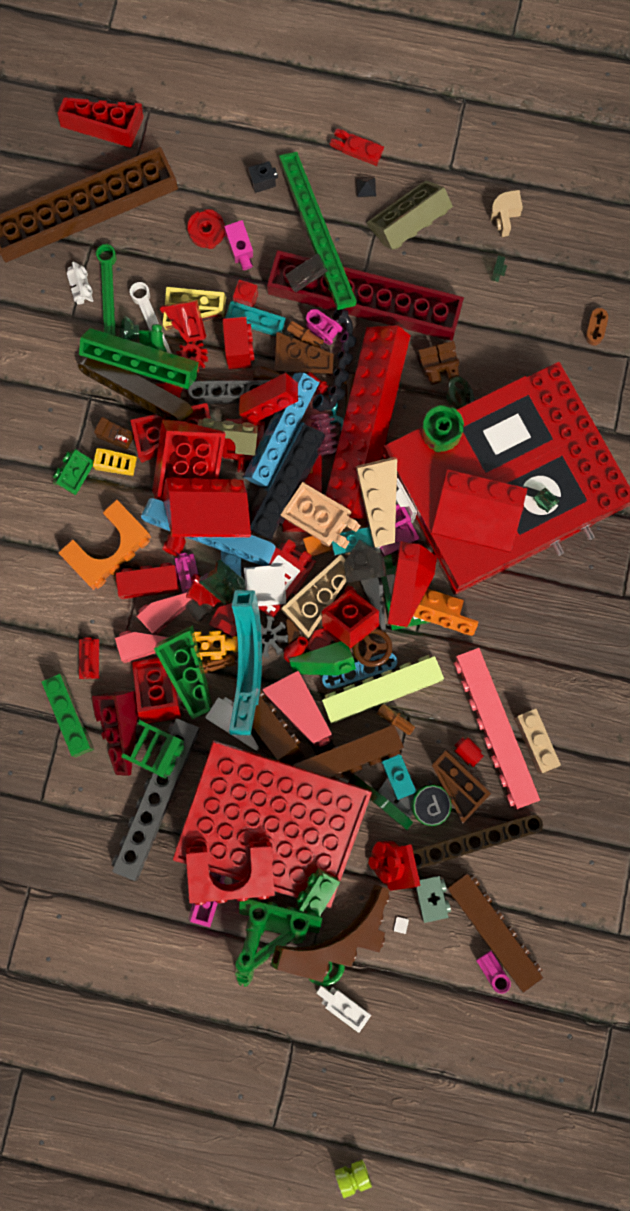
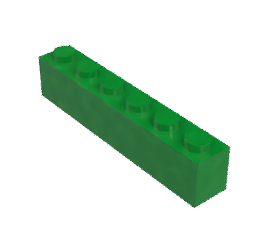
M91 328L80 337L79 355L185 389H189L196 380L199 363L197 361Z

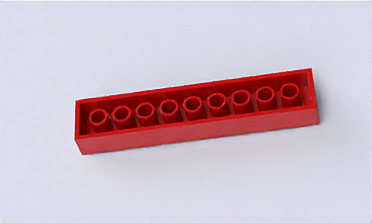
M398 325L366 328L326 492L328 498L352 512L349 516L352 519L367 520L355 466L379 461L382 458L411 335Z

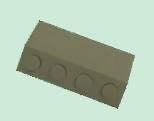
M425 180L366 223L385 247L393 250L399 248L407 239L416 236L417 232L430 226L432 221L445 215L453 206L443 186Z

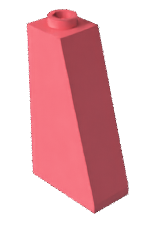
M299 671L263 689L269 701L314 747H323L331 742L330 739L333 738L332 733Z

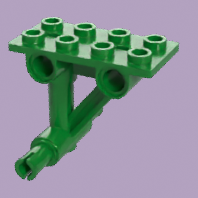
M255 898L240 901L239 914L249 916L245 929L247 934L243 949L236 960L235 978L240 986L244 984L243 987L250 984L254 977V970L273 956L276 945L286 946L290 942L300 944L306 939L308 931L319 933L322 918L313 912L305 914L298 912L293 907H286L285 909L278 907L273 902H266V904L258 902ZM264 931L280 934V936L257 952L260 938L264 935Z

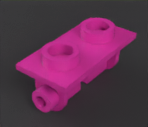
M183 553L178 558H174L183 594L187 593L191 587L192 576L198 574L194 554L187 555V553Z

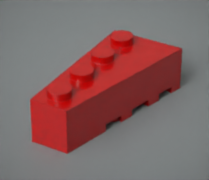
M64 98L58 110L59 122L62 128L129 148L132 147L144 118L141 103H135V105H126V102L110 104L99 100V102H89V99Z
M208 404L191 406L193 412L184 422L198 425L199 419H211ZM156 414L131 420L137 453L141 463L156 457L158 453L162 420L165 419Z

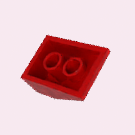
M155 658L132 662L139 719L147 724L174 720L176 718L180 719L178 692L160 659Z

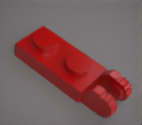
M341 129L335 130L334 135L346 141V143L331 139L329 144L332 148H336L346 155L369 164L378 165L384 151V146L356 135L348 134Z

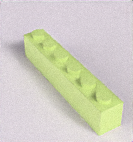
M427 655L419 658V663L413 665L410 662L399 666L400 670L392 672V670L381 673L382 677L375 680L373 677L365 679L360 686L355 687V684L343 688L344 692L336 694L335 691L325 695L326 699L322 700L330 723H336L443 681L444 677L435 656L430 658Z

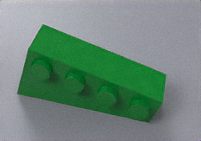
M192 625L158 642L154 650L189 715L194 719L211 710L212 700Z

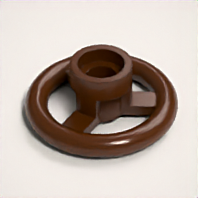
M378 628L371 633L380 635L386 643L378 644L367 635L363 638L366 643L364 657L359 653V642L352 647L355 658L361 664L368 667L384 664L392 653L390 637L386 632ZM374 645L376 649L374 651L369 650V646ZM380 650H386L384 656L379 660L369 661L371 657L377 656Z

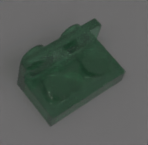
M221 560L216 561L214 570L201 576L199 580L203 587L225 605L233 602L235 590H245L244 579Z

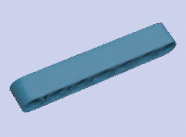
M149 498L141 518L147 523L170 531L164 502ZM253 535L250 538L187 537L261 566L269 565L276 549L275 545L271 542Z

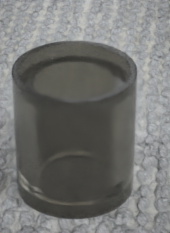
M193 599L184 607L197 622L202 621L211 612L206 604L199 606Z

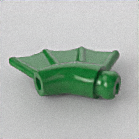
M153 324L152 330L137 331L139 344L167 352L163 344L162 325Z

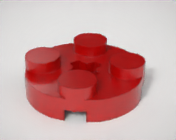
M210 209L194 213L188 221V234L192 242L202 248H215L225 236V223L222 216ZM209 225L210 231L204 232L202 227H207Z
M380 841L374 845L368 863L383 883L399 880L405 869V863L401 864L400 858L403 857V853L394 841Z

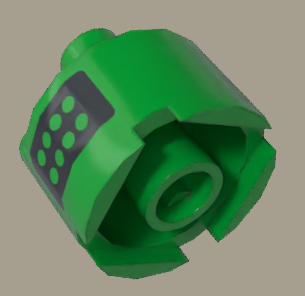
M440 405L432 408L426 414L423 421L422 437L424 442L435 452L453 449L459 443L463 433L464 421L461 414L452 407Z

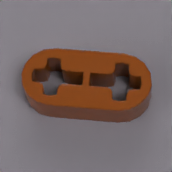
M595 309L589 318L585 339L590 345L596 346L604 338L608 322V313L605 309ZM599 314L601 315V321L599 324H596V316ZM595 329L597 330V339H593L592 335Z

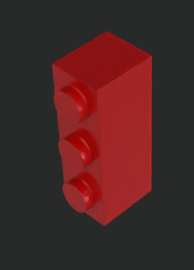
M284 373L241 395L239 415L253 424L298 402V382L287 373Z
M171 563L160 564V567L156 568L142 566L140 570L134 571L132 568H126L116 573L118 597L121 600L180 592L177 568Z

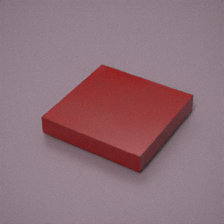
M411 844L400 846L403 857H400L401 864L405 863V869L399 880L387 883L389 891L421 886Z

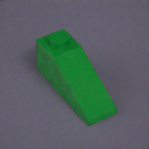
M342 641L289 659L293 673L299 671L300 674L338 676L356 669L350 648Z

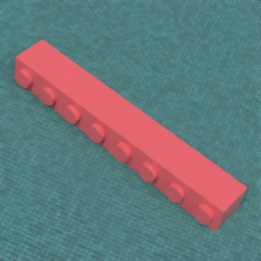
M480 648L456 656V662L453 663L457 674L461 673L463 678L461 685L464 692L469 693L471 698L468 700L470 708L477 713L476 723L480 730L483 729L485 733L484 743L487 749L492 751L493 756L491 760L494 767L500 771L499 781L502 787H506L508 791L506 798L510 807L514 806V809H519L540 801Z

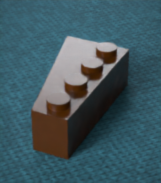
M260 690L259 703L255 707L252 727L278 761L293 765L304 756L298 747L300 741L294 733L289 735L286 731L288 728L287 724L282 718L279 720L274 714L277 711L270 702L268 704L264 702L263 698H265V695Z

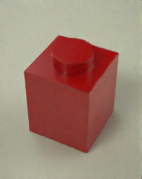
M239 280L233 295L234 302L254 308L259 295L258 286Z

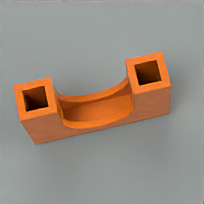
M118 500L103 512L104 516L120 533V546L114 555L106 559H94L88 556L74 540L58 552L93 590L102 587L106 583L105 579L108 576L116 574L125 561H130L139 548H144L150 542L151 536L147 530Z

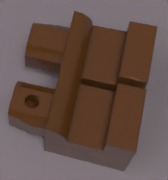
M454 341L437 345V349L436 346L418 351L417 358L425 378L428 377L431 385L441 382V373L446 372L448 380H454L459 377L458 367L460 362L457 358Z

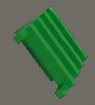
M139 720L138 724L145 727L131 757L123 754L122 758L162 778H167L174 770L176 758L180 757L184 749V741ZM149 730H152L156 734L142 762L136 760V757ZM160 735L167 739L153 767H150L146 764Z

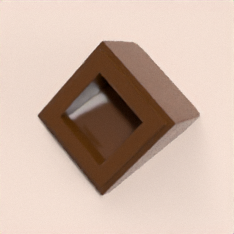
M288 619L286 620L289 644H291L301 636V632L292 620Z

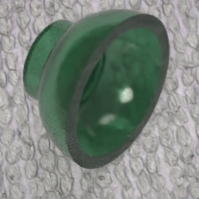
M123 316L119 337L130 341L132 339L137 340L139 325L134 324L131 318Z

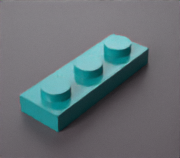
M234 301L230 302L225 319L246 317L247 324L251 323V329L275 337L277 332L282 333L286 321L285 317Z

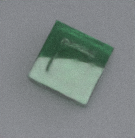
M498 255L491 281L499 282L500 276L505 275L507 265L504 264L505 257Z
M546 487L533 498L538 507L547 513L560 502Z

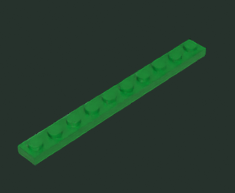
M298 152L279 155V162L337 310L356 306V298Z

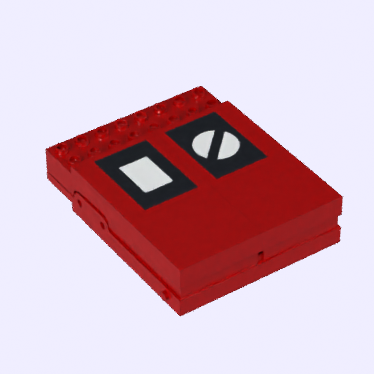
M560 362L527 378L524 376L458 409L457 411L463 418L464 427L461 439L453 449L435 452L424 442L422 427L385 445L383 449L382 460L392 457L397 458V478L417 510L415 522L431 552L437 556V563L454 595L551 546L554 547L558 556L562 555L564 551L559 542L581 531H584L588 540L594 539L595 536L590 529L591 526L630 506V486ZM447 469L527 488L511 552L431 533Z

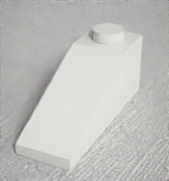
M218 697L205 718L230 734L229 727L234 702L226 697L223 700ZM252 734L232 735L257 752L260 749Z

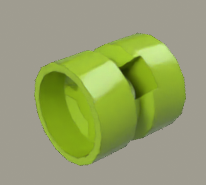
M363 1159L352 1163L351 1168L344 1166L334 1170L343 1198L354 1195L357 1189L362 1192L372 1188Z

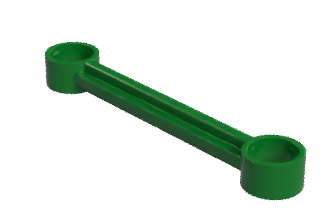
M104 244L99 246L96 251L102 273L104 333L116 336L113 265L117 260V256L111 245ZM105 251L113 253L109 260L100 259V255Z

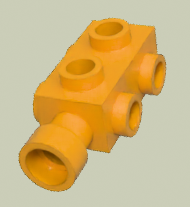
M194 631L196 641L201 644L200 648H198L201 660H203L202 656H210L211 660L222 659V655L227 654V651L238 652L237 636L227 639V635L221 634V631H209V635H201V631ZM214 641L220 642L219 648L214 646Z

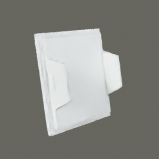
M397 478L396 505L399 504L400 507L406 508L411 518V523H413L417 510Z
M284 565L244 568L245 589L255 590L258 606L286 604Z

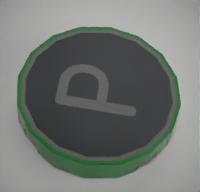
M435 785L422 786L416 791L411 802L412 813L416 820L429 826L440 825L449 816L452 806L447 792Z

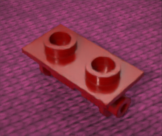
M79 639V679H99V639Z

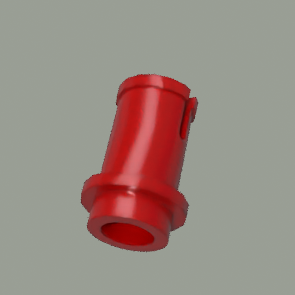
M309 372L307 375L319 382L315 390L316 394L324 395L329 388L327 382L321 381L313 373Z

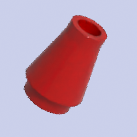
M300 636L286 646L283 653L284 659L290 663V658L302 655L308 645V640Z

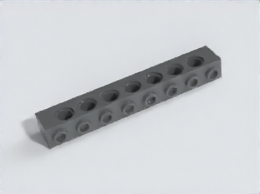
M177 718L175 722H171L167 733L174 737L182 736L184 739V749L180 757L176 758L174 770L168 776V782L165 785L159 784V776L153 773L151 779H147L144 785L146 792L144 797H140L136 804L138 811L136 816H132L128 823L130 830L128 835H124L119 847H122L120 854H116L111 866L114 868L112 872L133 881H138L200 732L199 727ZM165 740L163 741V743H162V745H161V747H160V751H161V749H162V747H163V745H164V743H165ZM153 793L160 795V801L157 804H152L150 801ZM145 812L152 814V820L148 824L142 819ZM137 831H141L144 834V840L140 843L136 842L134 838ZM129 850H133L136 853V859L133 862L128 861L126 858Z

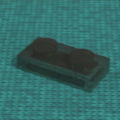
M317 253L287 273L286 277L292 290L297 292L328 272L322 257Z

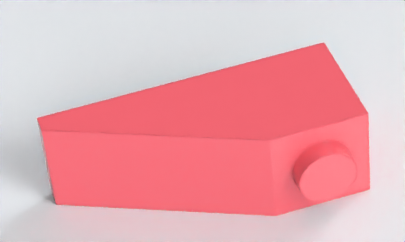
M187 593L153 602L150 605H144L138 611L139 615L137 617L153 635H157L195 600L186 598Z
M125 631L120 633V637H116L115 640L121 661L127 663L156 654L154 650L156 644L168 637Z

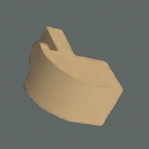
M519 190L502 193L493 203L490 221L496 220V228L500 230L501 237L509 236L511 230L509 218L521 215L523 206Z

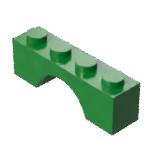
M58 674L42 681L71 756L78 757L94 750L88 732L83 726L74 706L72 693L65 676Z

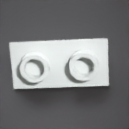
M72 262L73 266L69 267L66 273L70 286L77 285L71 289L74 301L79 305L83 304L85 299L93 302V292L88 283L86 269Z

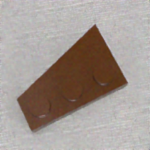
M277 332L275 371L333 374L334 354Z

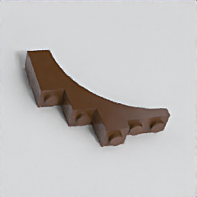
M374 884L367 903L354 921L339 934L324 942L304 947L276 945L270 966L282 972L323 982L324 977L328 974L329 961L352 967V963L357 957V947L380 953V949L385 942V932L379 930V925L383 922V911L389 901L390 889Z

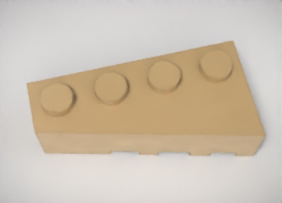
M392 457L355 466L374 547L395 543L397 458Z
M342 555L338 556L281 608V611L292 620L307 639L322 619V610L334 601L354 570Z

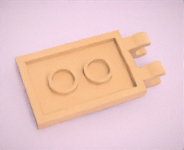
M303 482L281 513L284 519L330 546L332 541H334L344 549L349 544V541L340 535L344 528L347 526L357 532L361 526L356 520L349 517L352 513L349 509Z

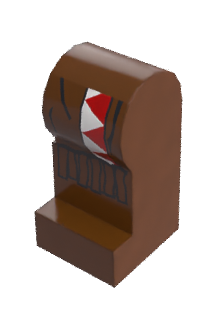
M101 417L94 431L97 438L123 449H129L134 439V434L131 431L121 428Z

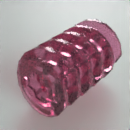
M329 414L310 416L311 420H315L311 427L317 428L316 430L326 435L318 449V452H320L318 453L319 456L335 453L337 448H333V445L337 444L338 441L332 440V437L336 436L337 433L331 432V430L336 428V425L330 424L335 418L330 417Z

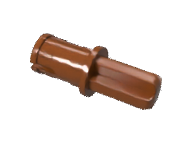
M294 321L288 325L287 330L300 338L301 342H306L317 348H321L319 344L323 345L324 339L310 332L311 329H305Z
M383 704L377 712V715L387 720L391 726L395 725L408 735H411L415 729L413 724L401 717L400 712L393 711L386 704Z

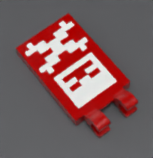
M290 539L285 543L282 550L276 547L268 565H284L286 601L309 572L304 567L312 558V555L306 551L302 553L299 560L291 555L296 545ZM284 604L258 607L268 616L274 618Z

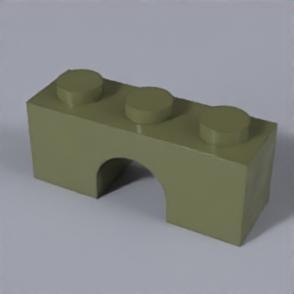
M210 418L199 419L198 425L224 431L226 433L225 438L234 441L236 454L255 456L258 426L252 423L237 424L228 420L218 422Z

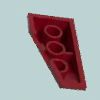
M121 691L92 696L96 721L101 722L104 731L101 735L103 740L106 739L108 742V755L115 775L130 776L133 763L122 758V755L126 754L131 757L134 751L138 718L135 691Z

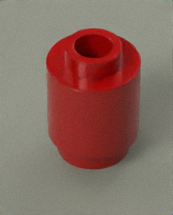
M462 737L454 745L456 747L454 752L467 765L470 764L474 767L484 757L481 753L482 750L469 737L466 739Z

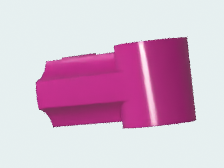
M492 951L476 960L495 992L503 994L510 989V979L506 976ZM503 977L505 979L506 985L503 989L496 988L495 981L497 978Z

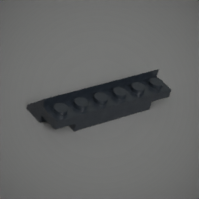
M299 423L268 487L260 486L249 506L250 529L252 532L271 540L279 524L283 525L285 519L281 516V513L302 482L305 483L319 456L317 451L326 436L323 432L305 423Z

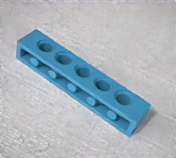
M305 373L293 375L292 378L298 382V402L274 413L255 451V456L253 455L243 475V478L257 486L268 487L319 384L318 381Z

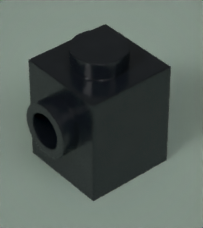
M270 161L248 168L249 178L255 193L276 187L278 174L276 168H272Z

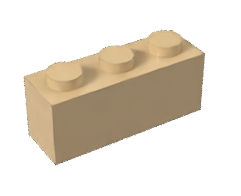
M537 709L515 717L514 719L538 774L561 766Z

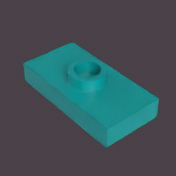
M369 527L358 529L357 532L348 531L341 533L340 535L349 541L345 549L334 541L331 543L334 556L374 547Z
M401 754L381 762L397 800L416 793Z

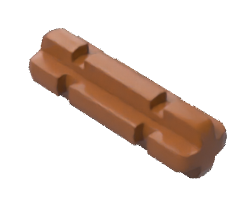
M234 655L225 656L226 658L222 657L219 660H210L207 663L202 662L204 673L226 668L225 666L236 665Z

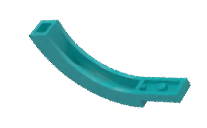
M235 590L232 609L238 637V677L229 732L230 735H251L255 707L259 703L261 687V622L255 590Z

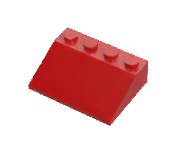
M162 420L152 489L155 499L163 501L162 494L166 478L218 479L226 433L184 421Z
M447 469L431 533L511 552L527 488Z
M165 479L162 498L172 537H251L248 498L243 480Z

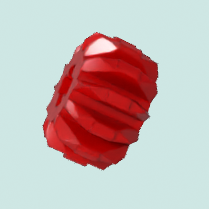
M193 341L192 344L186 342V346L180 344L179 348L181 351H176V355L199 362L198 367L205 369L204 362H208L209 358L206 356L208 350L204 349V344L200 343L197 345V341Z

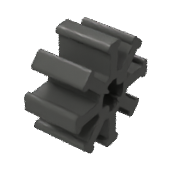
M270 616L267 617V628L264 629L261 625L262 646H264L262 656L265 659L270 658V647L274 648L277 656L283 653L282 648H279L276 642L287 645L289 641L288 635L278 636L279 633L286 630L283 622H280L279 626L272 629L275 621ZM267 633H270L271 637L274 636L269 642H266L265 638L263 639V637L267 636Z

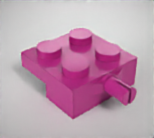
M399 504L396 505L395 543L380 546L383 557L397 551L401 541L413 543L420 539L411 523V518L406 508L400 507Z

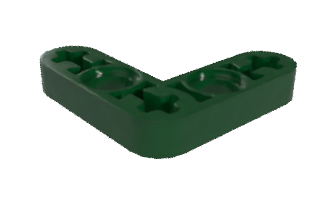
M355 775L349 780V784L371 790L370 801L408 831L414 822L388 799Z

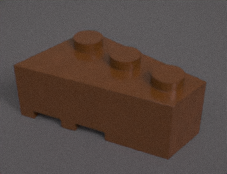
M447 749L432 764L462 823H464L491 795V791Z

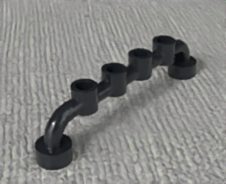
M336 308L332 314V319L339 324L344 322L346 328L345 333L342 334L340 339L342 347L337 354L338 365L333 371L334 383L329 389L330 401L327 397L319 394L312 403V407L319 412L333 409L337 401L341 400L345 395V390L340 387L342 382L347 381L349 373L344 369L345 365H349L353 360V355L348 353L349 347H353L357 342V338L352 335V320L348 316V310L345 308L340 310Z

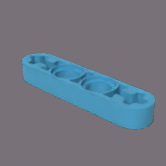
M385 653L371 657L369 661L380 659ZM391 653L389 659L394 661L391 663V667L385 664L381 666L382 670L378 671V666H376L375 671L370 674L364 671L363 664L355 662L356 669L354 671L356 672V677L349 680L344 674H341L344 683H340L339 679L334 681V685L331 686L330 683L325 682L328 680L329 675H323V685L325 688L333 690L380 675L385 671L393 670L397 665V658Z

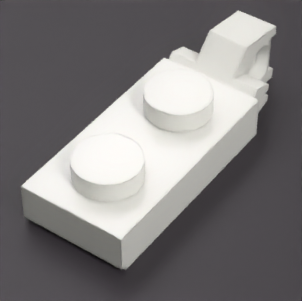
M319 986L316 990V993L324 999L322 1004L325 1008L358 1033L371 1017L370 1013L338 989L336 990L332 987L329 991L325 987Z

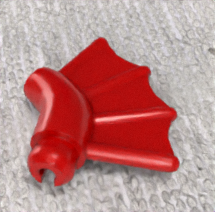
M212 571L204 576L194 574L191 578L192 585L186 594V598L195 600L199 606L209 604L214 607L218 602H226L224 595L217 585L220 579V575L216 576L218 572Z

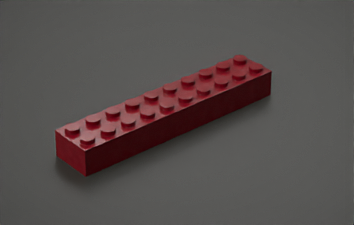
M277 250L267 284L268 295L334 311L336 306L318 260ZM343 267L356 298V306L345 308L348 310V315L390 326L398 325L402 329L453 341L464 297Z

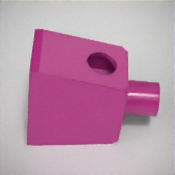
M243 220L224 226L225 238L234 262H240L242 270L252 268L251 258L253 257V249Z

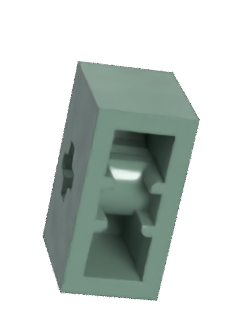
M440 876L419 879L421 886L416 887L423 922L427 923L449 918L448 913L451 912L449 900L444 899L443 892H446L444 879L440 880ZM431 893H434L435 896H438V899L435 900L436 904H433L431 901H428V898L431 897Z

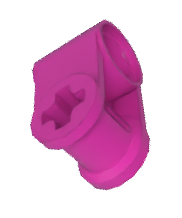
M317 309L310 310L306 315L307 329H311L312 333L324 339V343L331 345L336 334L343 330L336 321L330 319ZM312 318H317L319 322L313 324L310 322V320Z

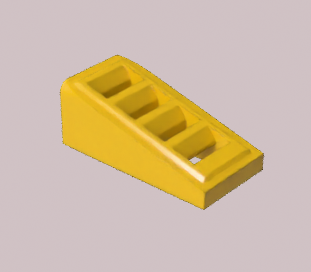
M97 448L93 467L99 471L134 476L137 457ZM105 456L104 464H101L102 457ZM110 457L113 458L112 466H109ZM118 459H122L120 468H117ZM126 460L130 461L128 470L125 469Z

